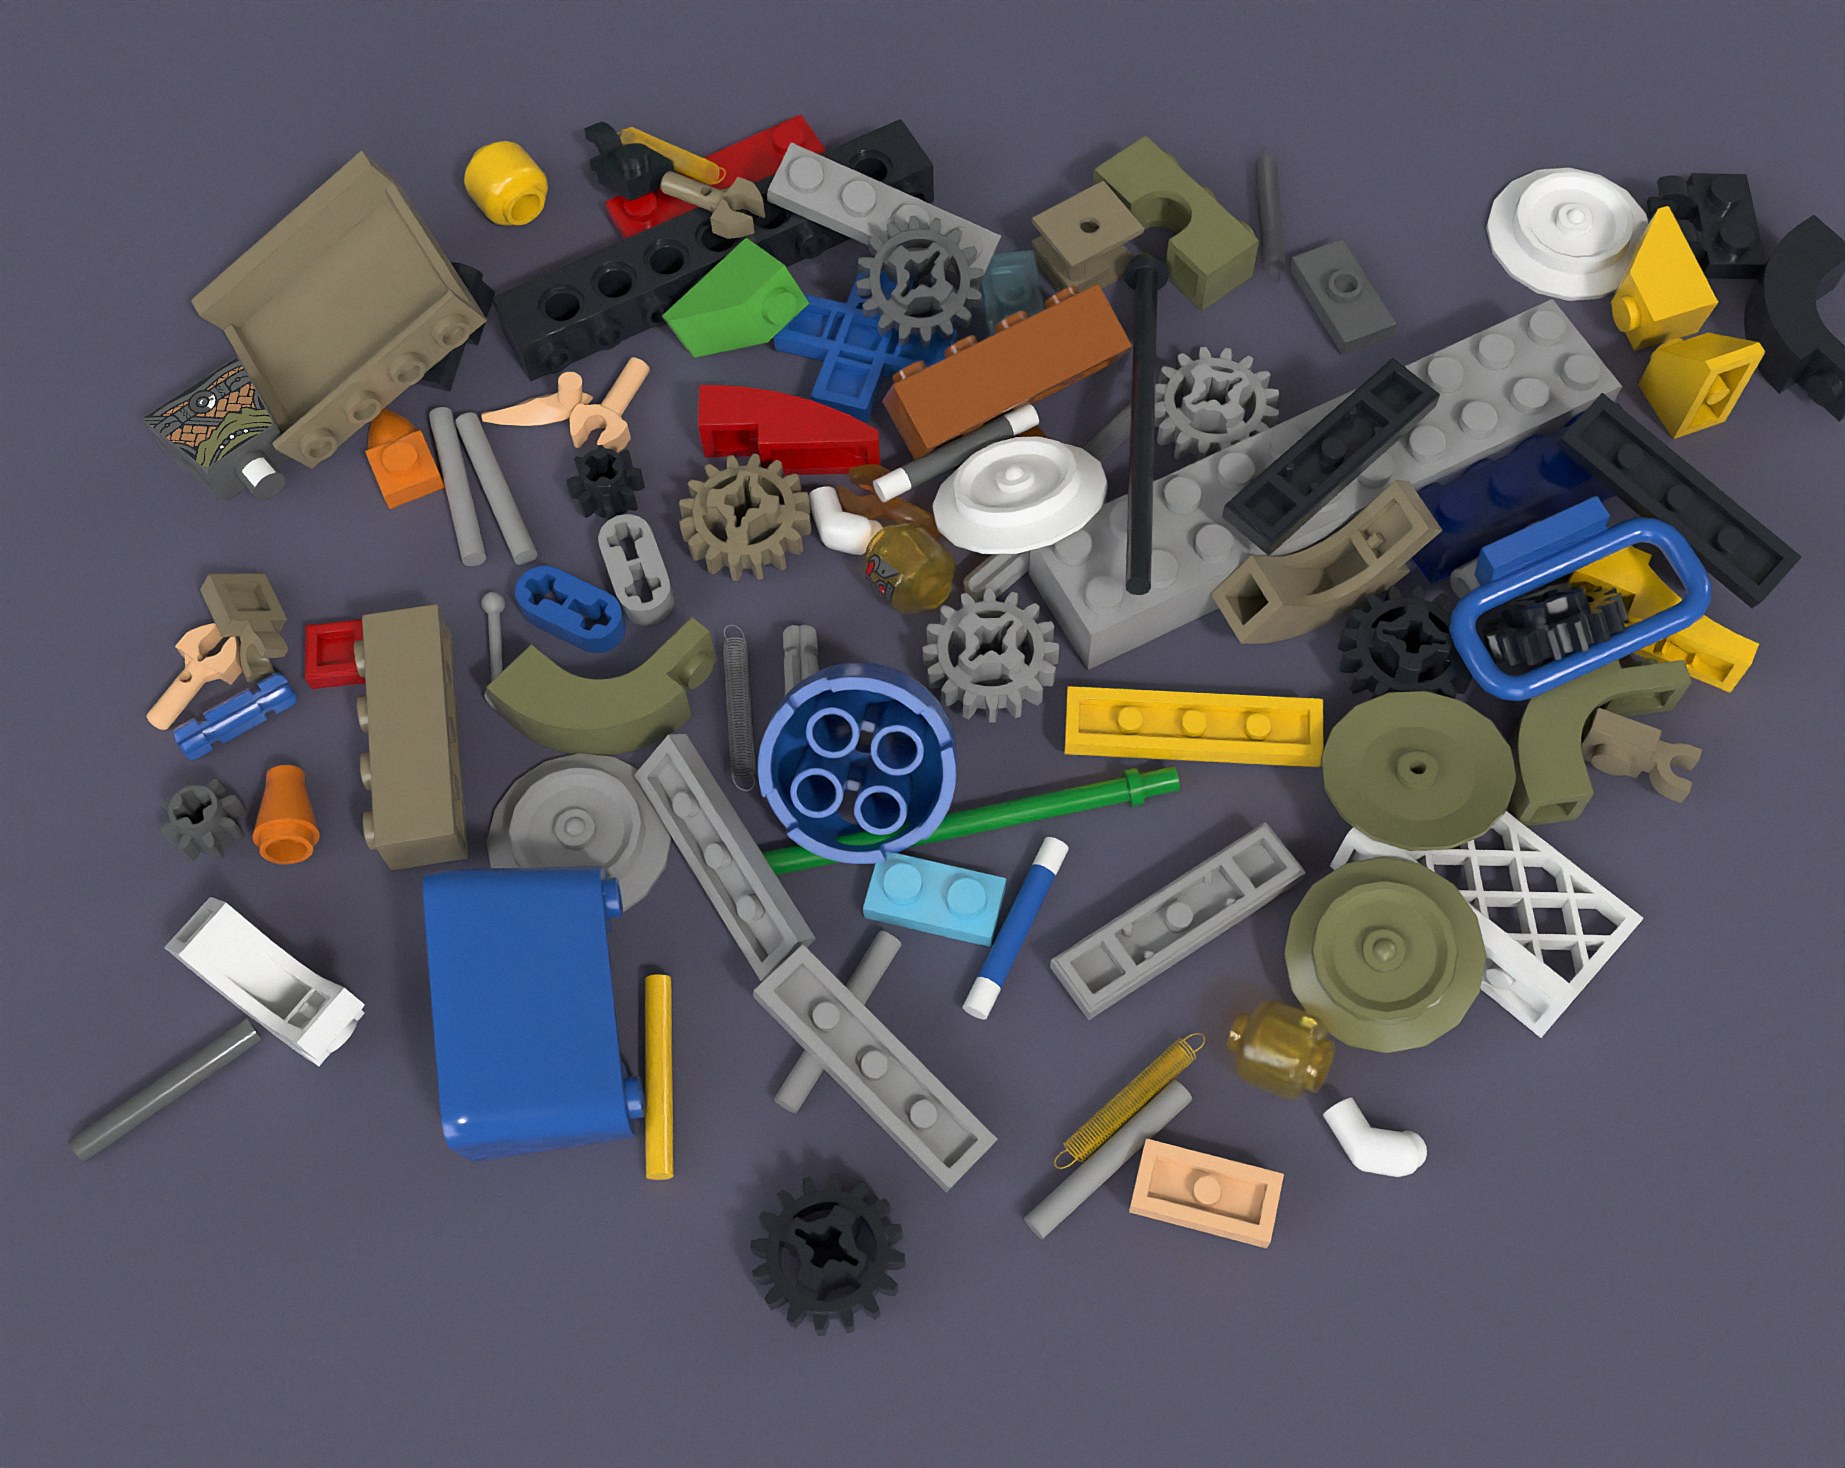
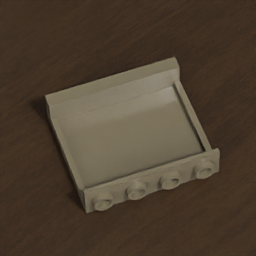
M362 150L191 300L200 317L225 332L280 428L282 435L272 443L275 450L311 469L322 460L329 458L342 443L363 425L374 420L383 408L409 386L420 381L430 368L454 348L462 345L469 338L470 334L487 321L397 178Z

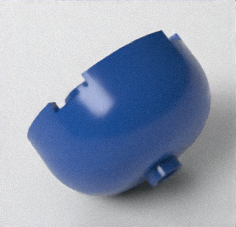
M867 662L843 663L824 668L811 674L793 687L775 709L764 733L758 756V778L762 796L767 797L774 813L788 829L786 834L797 844L818 856L850 864L884 862L887 860L885 852L898 853L919 842L922 838L924 840L928 839L938 828L949 810L954 795L958 769L955 733L945 710L936 697L911 676L885 665ZM861 730L874 733L871 745H864L858 742ZM852 790L858 792L854 813L860 825L844 820L837 811L844 793ZM875 792L879 793L885 800L879 799V797L877 798L873 794ZM904 822H911L905 830L894 837L873 844L848 845L835 840V837L861 831L886 835L898 830Z

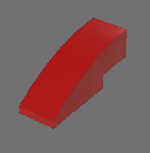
M699 385L698 427L705 458L727 457L734 455V457H750L752 454H758L762 468L767 469L776 460L782 462L784 476L792 474L881 473L879 431L849 414L812 400L777 391L743 386Z

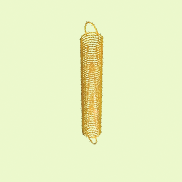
M633 127L623 129L628 131V136L632 132L635 134L636 137L633 143H642L663 156L669 157L670 160H674V170L707 185L716 184V180L713 182L711 177L708 180H704L705 175L703 176L701 173L702 168L703 170L705 168L706 171V166L708 171L709 165V171L711 167L712 175L713 168L714 175L716 169L717 176L718 169L719 176L720 167L715 163ZM623 136V142H622L623 146H624V144L627 145V139H626V143H625L624 136Z
M1196 1033L1189 1035L1184 1040L1178 1038L1171 1047H1168L1161 1056H1158L1151 1065H1148L1149 1067H1146L1144 1072L1142 1071L1139 1076L1134 1078V1081L1132 1080L1129 1085L1124 1087V1090L1122 1089L1119 1094H1116L1114 1099L1106 1103L1104 1108L1096 1112V1115L1094 1114V1117H1091L1089 1122L1087 1121L1084 1126L1079 1128V1131L1073 1133L1074 1136L1071 1135V1138H1068L1069 1140L1063 1142L1067 1150L1061 1152L1056 1157L1054 1166L1062 1169L1069 1167L1076 1160L1084 1162L1086 1157L1088 1158L1096 1148H1099L1106 1139L1111 1137V1134L1119 1130L1121 1125H1124L1129 1118H1132L1131 1116H1134L1141 1107H1144L1146 1102L1148 1103L1151 1098H1154L1156 1093L1158 1094L1166 1084H1169L1176 1075H1179L1188 1064H1191L1196 1059L1194 1052L1198 1051L1201 1047L1193 1051L1185 1040L1193 1035H1202L1204 1037L1202 1047L1205 1043V1036ZM1177 1042H1179L1186 1048L1191 1057H1189L1187 1052ZM1182 1042H1184L1191 1049L1195 1057L1194 1059L1188 1048ZM1118 1096L1121 1097V1099L1126 1103V1105L1119 1099ZM1108 1105L1111 1106V1108L1116 1112V1114L1108 1107ZM1106 1108L1109 1109V1111L1117 1118L1118 1121L1114 1119V1117L1106 1110ZM1107 1114L1115 1121V1123L1112 1122V1120L1107 1116ZM1096 1117L1099 1118V1120L1106 1126L1108 1130H1106L1103 1127V1125L1096 1119ZM1093 1119L1097 1121V1123L1104 1129V1131L1101 1130V1128L1094 1122ZM1090 1121H1092L1095 1124V1126L1102 1132V1134L1092 1125ZM1088 1123L1094 1128V1130L1100 1135V1137L1093 1131V1129L1088 1125ZM1086 1126L1094 1133L1097 1139L1091 1134V1132L1086 1128ZM1084 1129L1093 1137L1095 1142L1089 1137V1135L1084 1131ZM1082 1132L1085 1133V1135L1091 1140L1092 1143L1088 1141V1139L1082 1134ZM1078 1133H1080L1083 1136V1138L1089 1143V1145L1079 1136ZM1076 1135L1081 1139V1141L1086 1145V1147L1077 1139ZM1073 1137L1081 1144L1084 1150L1076 1143ZM1071 1140L1079 1147L1082 1153L1074 1146ZM1069 1143L1077 1150V1152H1078L1080 1155H1078V1154L1074 1151V1149L1069 1145ZM1067 1146L1075 1153L1076 1156H1074L1071 1153ZM1066 1151L1075 1158L1068 1166L1060 1168L1056 1165L1057 1158Z

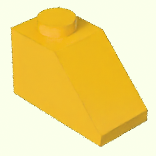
M1669 206L1657 209L1640 237L1610 303L1614 322L1621 332H1625L1634 351L1697 333L1719 303Z
M1709 332L1684 341L1682 338L1671 339L1660 345L1652 353L1651 360L1638 386L1674 440L1725 422L1764 356L1765 350L1759 342Z

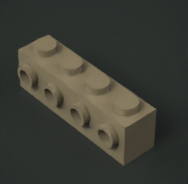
M438 604L362 615L363 640L355 641L354 654L359 675L361 678L366 679V695L358 696L357 711L361 729L364 734L368 733L369 752L361 753L360 755L363 784L367 791H372V810L365 811L363 814L364 835L368 848L370 850L377 849L391 871L469 859L453 643L449 626Z

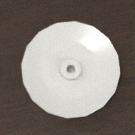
M1573 168L1536 170L1511 181L1494 200L1486 230L1492 254L1510 277L1538 294L1567 301L1601 299L1616 292L1635 247L1648 226L1646 213L1629 192L1605 177Z
M1015 437L993 443L972 454L940 485L932 507L938 531L955 546L981 554H1018L1052 545L1080 530L1101 509L1108 484L1101 462L1084 449L1043 437Z

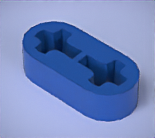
M547 565L529 569L518 579L515 586V597L525 620L533 626L591 653H605L614 649L623 640L626 633V621L619 602L608 592L558 568ZM551 589H554L560 604L544 598L536 605L533 597L536 593L546 595ZM580 614L593 620H597L602 614H606L608 624L606 626L596 624L589 631L584 618Z

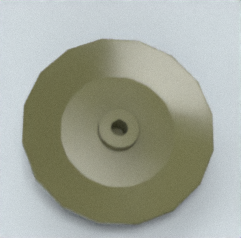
M1427 691L1386 693L1356 705L1332 728L1321 756L1324 789L1342 819L1373 841L1407 851L1449 850L1483 836L1506 813L1516 783L1511 747L1494 723L1461 700Z
M1377 857L1344 864L1311 886L1291 916L1284 955L1292 992L1315 1025L1347 1046L1388 1054L1426 1047L1459 1025L1480 993L1486 950L1478 917L1453 883L1420 863Z

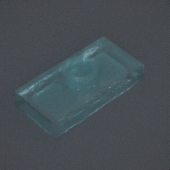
M1034 250L994 254L980 285L988 337L997 334L994 327L999 322L1019 311L1025 310L1028 316L1031 317L1044 310Z

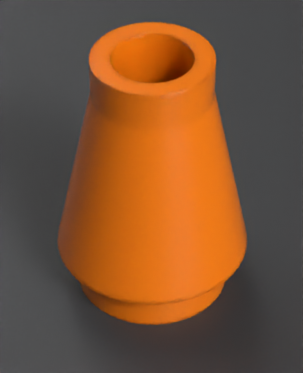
M293 765L275 766L266 773V787L252 839L255 845L259 847L260 855L269 862L276 864L302 862L312 855L313 846L317 844L320 838L306 788L305 772Z

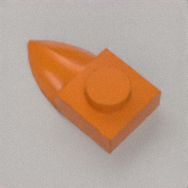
M383 408L379 415L371 421L368 431V450L365 453L389 509L441 490L445 486L422 431L418 430L409 420L397 412Z

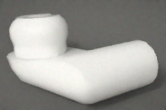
M820 487L808 495L810 509L820 539L826 547L853 555H862L865 552L875 553L882 547L885 540L882 525L876 520H868L861 515L843 512L836 490L833 487Z
M1352 1097L1337 1103L1323 1114L1350 1160L1361 1171L1402 1177L1414 1173L1426 1160L1427 1147L1424 1140L1418 1134L1406 1130L1400 1132L1371 1128Z

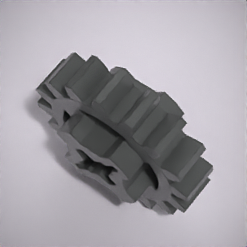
M910 216L908 230L901 232L893 222L887 224L886 234L888 240L886 242L873 236L868 241V250L874 258L859 257L858 271L868 278L856 281V294L858 296L871 297L862 305V313L865 318L880 315L877 333L881 336L888 333L892 328L899 330L898 343L901 346L906 345L911 334L919 335L923 348H929L931 334L938 332L946 342H949L953 337V322L966 328L971 322L972 315L965 306L979 307L982 293L971 287L982 283L984 277L983 269L969 268L976 260L977 250L975 246L962 250L959 248L962 231L958 228L947 237L941 234V219L934 218L929 230L920 228L917 216ZM915 247L928 248L927 250H917V251H908V250H907V249H909V248H915ZM950 264L954 267L958 277L959 290L957 294L953 292V286L945 280V274ZM882 271H885L887 278L895 284V289L892 291L891 298L888 301L880 285ZM931 272L929 287L921 284L915 290L911 289L909 292L910 277L918 281L924 275L927 276ZM929 312L934 315L925 318L911 317L912 314Z

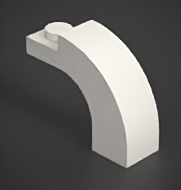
M210 897L164 947L226 999L317 1066H320L331 1052L337 1050L347 1041L355 1030L358 1020L365 1013L361 1010L365 1004L345 987L326 980L305 967L272 942L230 905L213 897Z

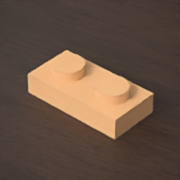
M1146 1138L1129 1212L1267 1248L1271 1243L1284 1174Z

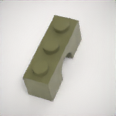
M1146 135L1094 169L1093 185L1104 180L1144 227V230L1152 227H1163L1177 233L1168 242L1166 265L1169 271L1168 280L1200 311H1203L1253 276L1259 240L1255 237L1250 226L1231 215L1217 202L1216 197L1209 188L1199 185L1179 166L1171 153L1162 151Z

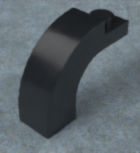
M1812 215L1787 233L1778 243L1756 281L1745 309L1746 340L1759 342L1765 350V354L1757 367L1767 382L1779 394L1797 383L1816 404L1825 408L1840 422L1845 418V345L1823 324L1817 311L1816 301L1833 290L1845 272V241L1818 217Z

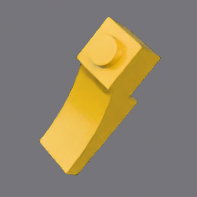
M1632 545L1572 572L1567 581L1570 582L1573 589L1584 587L1585 591L1595 586H1602L1603 590L1615 587L1617 593L1621 592L1629 622L1624 624L1625 628L1682 601V598L1671 590L1648 565L1652 555L1636 549ZM1703 615L1702 618L1688 628L1633 653L1646 659H1657L1659 663L1684 660L1690 677L1731 693L1751 666L1759 643L1738 635Z

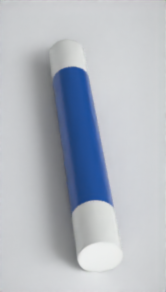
M1053 837L1045 838L962 1007L968 1014L979 1019H987L1069 850L1064 842Z

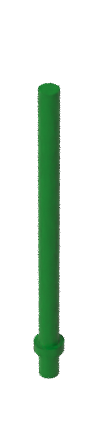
M1175 766L1139 773L1137 768L1122 770V777L947 813L938 828L928 839L924 840L922 838L909 848L1125 802L1129 803L1130 808L1144 805V798L1180 791L1179 776ZM904 822L898 830L886 835L861 831L835 837V840L848 845L873 844L894 837L905 830L911 822ZM800 845L761 852L776 876L840 863L818 856Z

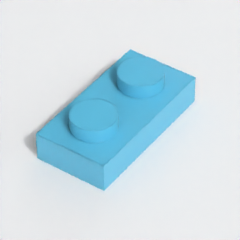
M885 852L887 855L886 861L875 864L863 906L864 918L991 947L1006 890V878Z

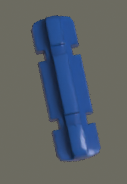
M280 672L274 673L257 682L259 689L251 692L248 687L203 712L205 719L197 722L194 717L176 727L173 735L181 751L190 760H196L214 750L212 743L220 740L222 744H225L268 720L265 715L267 712L274 710L277 715L293 706L297 702V697L286 677Z

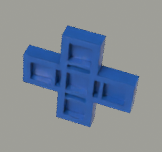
M882 271L880 285L888 301L891 298L892 291L895 289V284L887 278V273ZM858 272L847 303L804 294L809 304L773 338L775 350L823 361L810 396L812 401L868 423L885 376L892 378L893 375L903 368L921 360L924 361L928 368L946 359L943 352L957 342V330L953 329V337L949 342H946L938 332L932 333L929 348H923L919 335L912 334L905 346L899 345V330L895 328L881 336L877 333L880 315L865 318L862 313V305L871 297H863L856 294V281L868 278ZM910 277L909 292L911 289L915 290L919 286V280L917 281Z

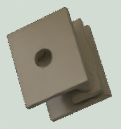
M1103 180L1032 217L1033 225L1042 235L1031 240V246L1036 252L1030 254V259L1057 292L1074 285L1079 293L1096 284H1099L1101 289L1124 278L1126 266L1134 257L1123 244L1143 234L1144 227Z

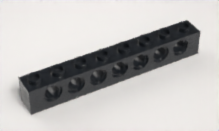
M902 119L819 154L929 204L934 202L933 164ZM773 174L754 183L763 199L765 218L745 209L736 210V212L744 213L753 218L755 233L752 235L727 239L713 233L710 220L712 212L698 207L492 297L503 333L532 382L547 374L558 373L570 364L596 352L612 349L620 344L621 341L652 327H660L667 324L662 315L745 238H748L783 263L786 268L802 260L815 258L825 250L852 238L767 201L768 189L775 176Z

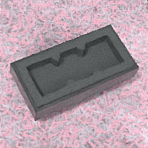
M1343 239L1292 257L1289 270L1341 355L1394 335L1397 323Z

